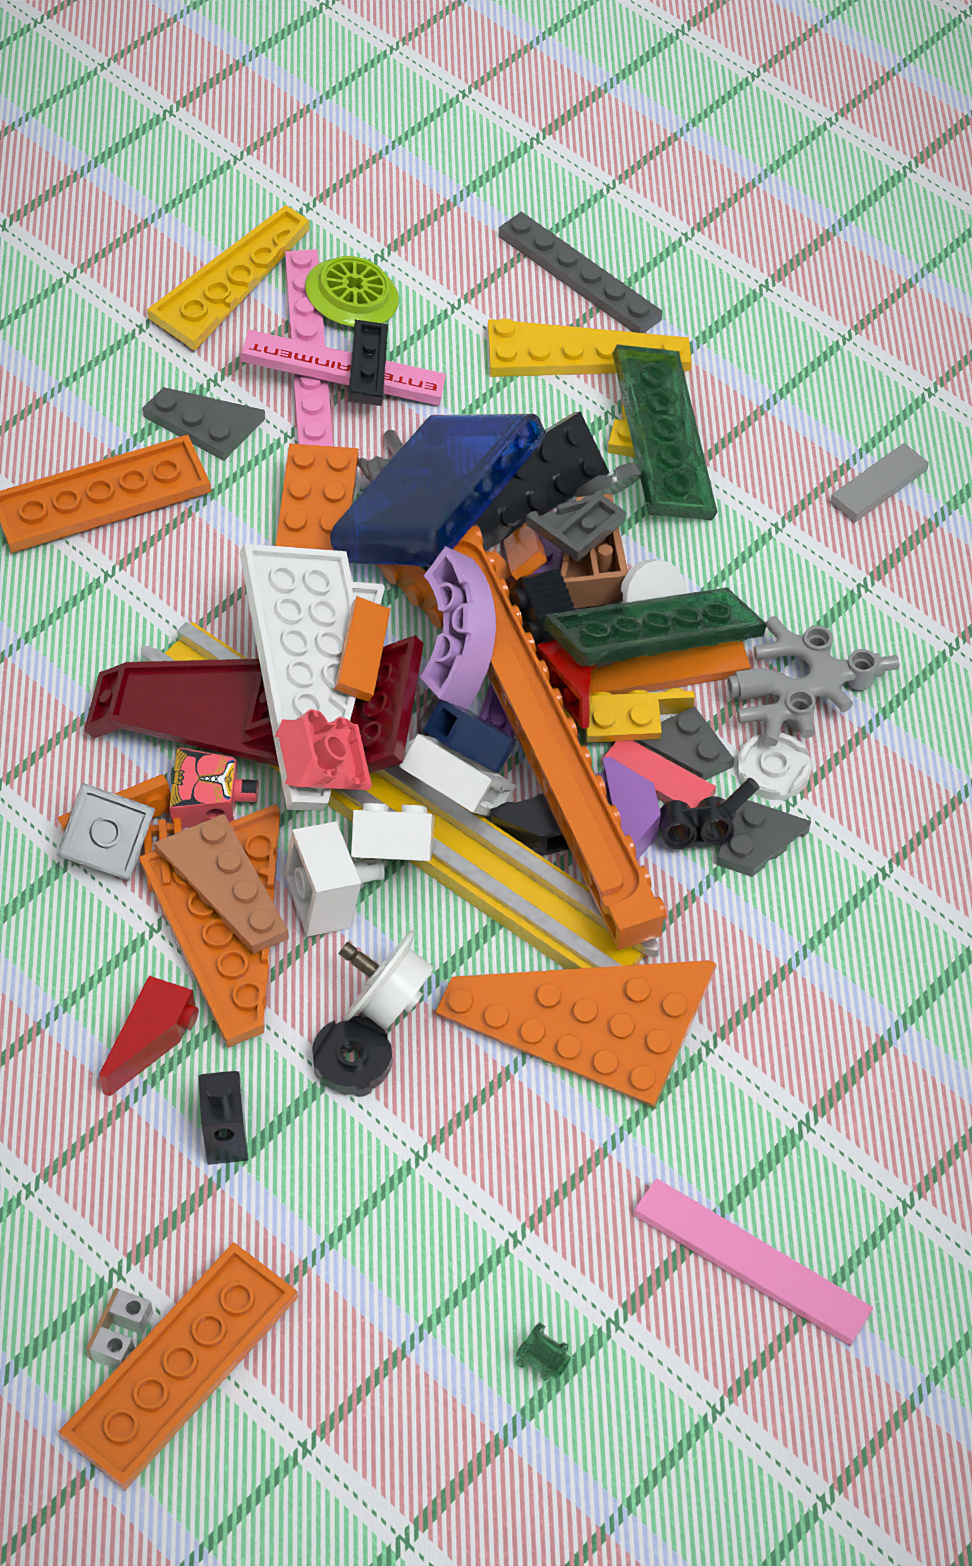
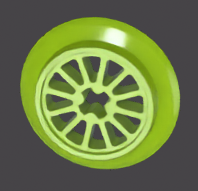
M341 256L325 260L314 266L306 278V293L312 305L325 317L346 326L354 327L355 319L384 323L395 314L399 305V294L393 281L380 267L364 258Z

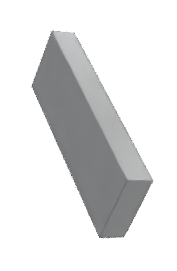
M903 443L831 495L830 503L851 520L857 522L926 472L929 462Z

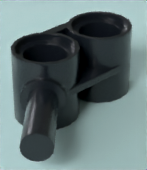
M749 777L726 800L719 796H710L700 801L696 808H690L687 803L681 800L665 803L660 808V827L664 843L668 847L678 850L709 845L719 846L727 843L734 836L733 819L736 817V811L760 788L758 783Z

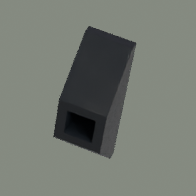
M543 793L534 798L519 802H505L498 807L490 809L491 823L540 856L569 850L568 844Z

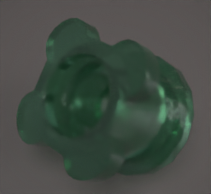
M539 1322L516 1352V1357H518L516 1365L520 1368H524L527 1364L541 1373L540 1378L544 1381L552 1376L557 1379L562 1375L570 1362L571 1356L567 1354L569 1345L565 1342L559 1344L544 1334L546 1326Z

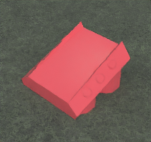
M314 709L308 710L296 720L282 719L275 737H279L287 774L284 784L312 788L370 789L372 784L358 724H352V722L343 717H338L334 721L328 722L320 711Z

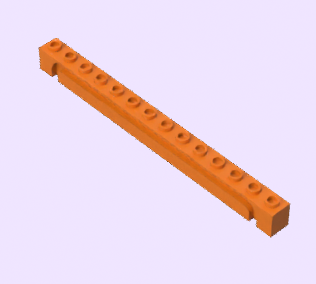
M466 513L427 524L426 548L433 563L446 546L472 558L487 579L494 601L496 632L492 658L486 674L617 950L662 936L663 920L667 918L663 900L659 896H654L651 890L652 883L649 872L644 865L639 866L635 858L636 848L630 835H624L620 827L621 818L617 807L614 804L609 805L605 797L607 795L605 783L600 775L595 776L591 768L592 759L588 748L585 745L580 746L577 740L576 724L571 716L566 717L563 711L564 704L558 688L552 689L549 683L550 675L544 660H538L535 654L536 646L530 632L525 633L522 628L523 622L520 610L517 605H511L507 584L503 578L498 579L495 573L496 564L490 551L485 552L479 527L477 525L472 526Z

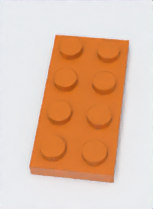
M289 443L275 546L348 551L359 460L358 448Z

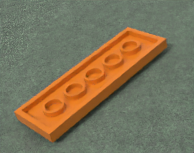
M187 434L1 490L0 527L10 552L14 553L212 492L211 483Z
M233 1242L59 1430L60 1437L123 1490H126L297 1300V1290Z

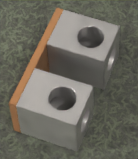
M115 1288L86 1346L89 1359L117 1369L135 1347L132 1338L109 1330L111 1324H115L143 1335L153 1315L151 1301Z

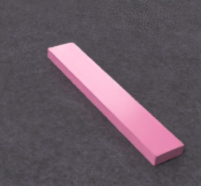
M657 1178L634 1210L635 1217L849 1346L853 1344L872 1314L873 1307Z

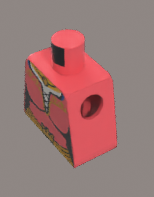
M177 748L169 806L172 823L173 818H181L182 827L189 828L222 814H225L228 822L235 818L236 802H258L259 781L239 779L236 759L223 755Z

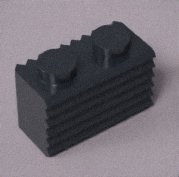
M560 569L522 576L510 589L511 605L518 606L524 623L523 630L525 633H531L536 646V654L538 644L573 636L581 638L584 634L582 622L579 621V615L576 614L574 602L571 601L569 590L566 588V583Z

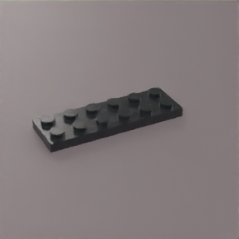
M581 411L573 412L410 513L425 543L427 524L466 513L472 526L477 525L483 538V548L486 551L521 527L526 522V516L529 513L537 511L539 516L544 515L557 507V505L576 495L577 489L586 482L599 475H607L610 472Z

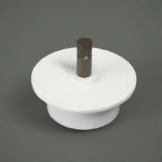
M413 930L407 933L387 959H384L379 965L363 952L357 951V948L348 941L342 947L338 954L345 960L350 961L353 966L369 977L365 983L366 986L345 1014L344 1020L348 1021L362 1012L386 1030L403 1010L409 1013L423 995L419 989L434 968L410 949L415 934Z

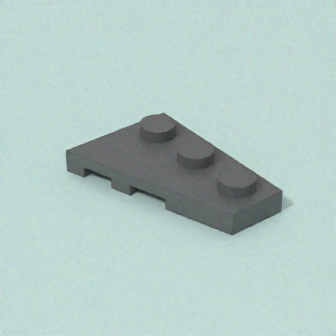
M163 387L142 408L143 416L146 419L179 437L188 434L192 444L223 461L266 419L265 410L166 387Z

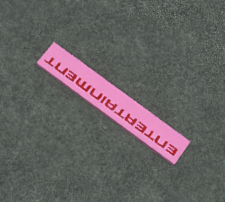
M253 330L247 331L241 353V362L349 386L351 352ZM386 360L384 394L439 406L446 374Z

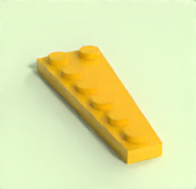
M285 205L147 309L148 319L191 349L196 350L285 256V251H290L310 230L309 220Z
M506 318L500 320L488 319L490 377L691 371L692 361L689 337L518 322Z

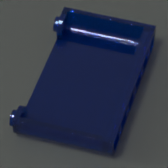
M532 413L429 416L333 526L330 534L333 550L346 551L349 563L431 566L445 546L452 550L547 436L541 420Z

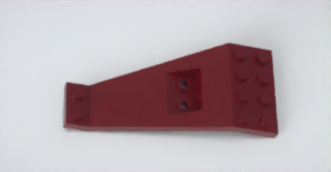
M416 635L383 646L373 697L369 702L359 698L355 700L350 722L359 726L369 774L403 763L424 643ZM259 659L125 662L99 672L84 731L92 738H97L119 729H125L279 767Z

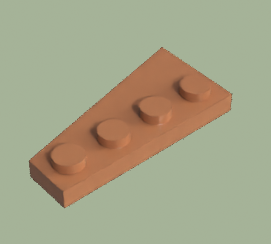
M225 814L154 842L155 852L163 860L166 859L174 867L175 873L184 882L187 881L199 893V898L222 917V922L253 954L289 939L287 927Z

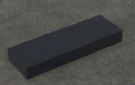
M355 319L348 402L382 406L388 324Z

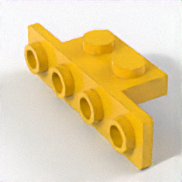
M671 688L664 692L648 693L645 690H634L628 694L615 695L609 692L593 693L591 697L589 728H585L586 742L661 739L660 715L679 714L694 707L695 692L685 691L681 688ZM563 708L566 717H570L571 715Z

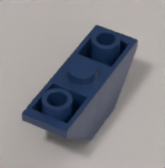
M436 694L420 721L423 731L447 747L496 773L500 772L517 740L469 709L441 700Z

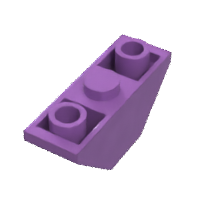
M604 757L602 760V773H596V775H600L605 783L607 792L605 797L609 805L614 804L619 811L621 818L620 827L624 835L631 836L636 848L635 858L638 860L659 836L661 813L653 782L615 759Z

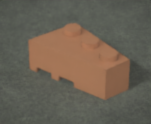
M612 493L602 494L613 502ZM586 496L577 497L576 502ZM619 527L578 562L564 552L561 575L564 577L571 601L574 602V608L607 605L620 599L623 601V593L620 591L622 582L628 573Z

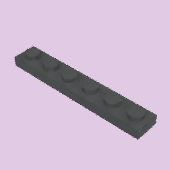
M522 211L499 227V237L630 331L645 333L662 320L663 311Z

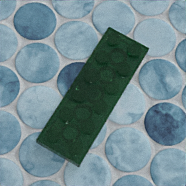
M617 344L612 355L636 462L643 475L640 480L648 515L713 520L718 511L679 351Z
M728 587L547 614L543 628L580 666H593L596 663L615 660L624 661L627 658L645 655L654 656L658 653L676 650L685 651L688 648L715 646L719 643L745 641L749 638L762 637L765 634L767 623Z

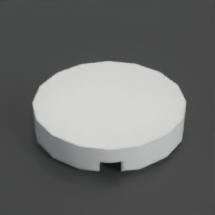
M656 559L638 562L628 571L622 582L620 592L623 593V602L620 603L626 619L636 628L654 632L666 629L678 620L684 609L687 595L685 580L679 569L670 562Z
M780 732L778 744L776 746H767L763 743L764 736L761 737V734L753 736L742 746L737 762L738 776L742 783L749 777L758 783L760 788L754 793L756 796L769 800H784L799 794L807 786L812 773V760L809 757V751L806 746L795 737Z

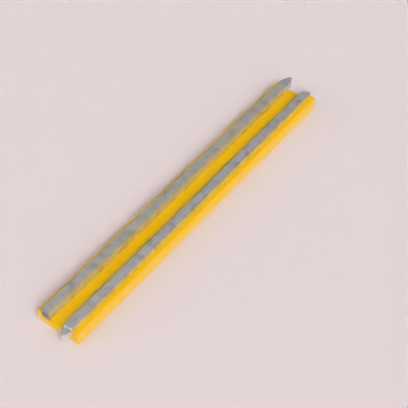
M185 622L177 630L179 640L165 653L150 646L141 647V655L144 662L247 659L194 622ZM401 763L370 773L372 786L369 790H331L327 805L351 822H353V810H363V803L386 804L389 806L388 812H402V805L427 807V813L435 816L431 861H408L564 969L637 965L645 955L650 957L659 956L660 945L655 938L617 950L588 887L481 815L472 813L400 768ZM270 765L278 772H280L279 767Z

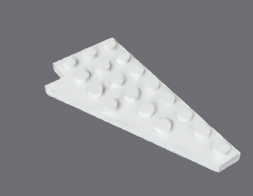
M244 544L239 553L287 810L323 811L329 802L332 789L295 787L284 784L287 774L279 737H275V734L282 719L296 720L310 709L320 711L328 722H332L338 717H343L350 721L356 697L337 691L334 687L352 602L356 596L381 605L385 587L384 584L352 582L346 551Z

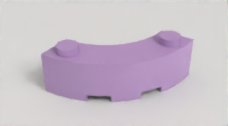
M445 546L424 575L434 591L438 610L443 612V633L437 635L433 653L420 678L439 699L467 709L479 692L489 668L495 643L496 614L491 589L480 567L472 558Z

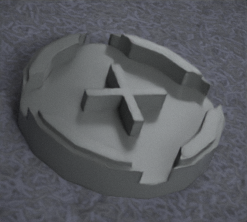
M627 463L616 467L613 470L614 474L610 476L608 474L599 475L586 482L577 489L578 491L575 496L577 498L597 493H612L614 495L637 482L643 475L637 463Z

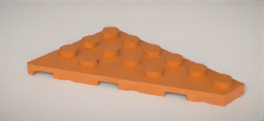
M277 804L229 822L273 904L280 831V809ZM155 851L139 856L140 866L146 879L148 877L157 902L227 1048L263 1034L265 1029L271 947L253 954L222 922V917L199 898V893L187 881L184 882L178 878L174 867L170 863L171 885L163 886L161 857ZM150 861H154V870L150 864Z
M710 960L454 976L445 990L436 1014L439 1017L655 1108L717 965Z

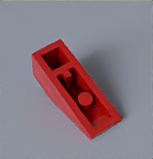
M578 636L538 644L537 658L539 661L544 660L550 675L549 683L552 689L558 688L565 710L582 729L589 728L593 669L596 668V657L593 650L588 648Z
M148 976L99 1073L103 1094L113 1095L180 1043L186 1029L191 1030L194 1027L199 1008L195 1005L192 989Z

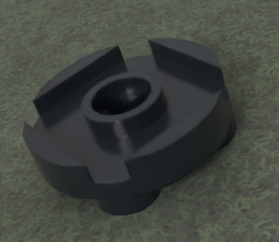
M354 1016L348 1021H341L335 1024V1020L328 1023L319 1031L312 1046L315 1075L324 1085L339 1093L353 1094L357 1097L366 1096L371 1093L373 1088L380 1085L386 1079L392 1067V1047L386 1031L366 1017ZM354 1048L360 1050V1059L357 1061H347L343 1055L344 1051L351 1053Z

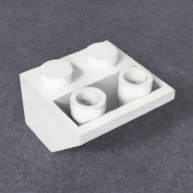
M363 803V810H353L351 857L431 861L435 816L427 813V807L402 805V812H388L389 806L386 804Z

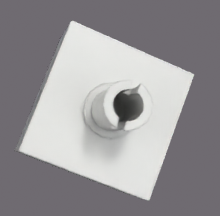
M337 821L293 829L284 877L306 936L309 937L351 928L361 883L383 880L385 875L383 862H381V859L371 858L352 861Z

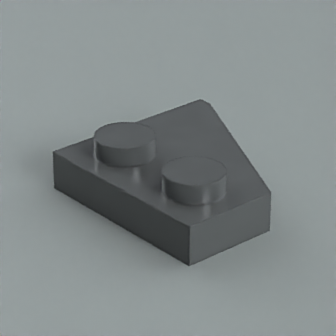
M747 800L736 812V817L733 819L734 836L730 841L722 844L717 856L716 865L753 877L765 868L769 860L776 859L787 851V845L800 835L805 837L809 833L811 821Z

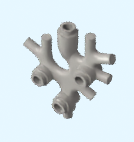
M772 616L766 621L765 626L777 641L754 646L755 660L796 656L802 658L810 667L809 673L802 678H791L778 671L765 668L735 671L734 675L728 676L727 685L730 697H737L738 700L758 698L769 694L778 698V702L774 704L737 709L739 724L763 721L766 724L763 743L767 746H776L783 722L791 730L799 731L802 738H810L815 735L812 723L816 704L815 697L828 698L841 712H846L852 707L853 702L841 689L844 683L847 682L850 688L855 691H864L873 685L875 677H881L884 671L899 669L900 664L897 655L880 657L879 653H873L866 649L853 651L848 660L836 659L830 655L833 635L829 629L823 626H812L805 631L804 635H797L789 631L776 616Z

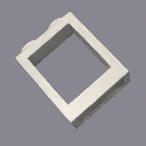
M417 734L416 738L410 740L406 745L403 763L399 766L472 813L490 816L491 808L508 802L517 786L498 773L447 747L437 739Z

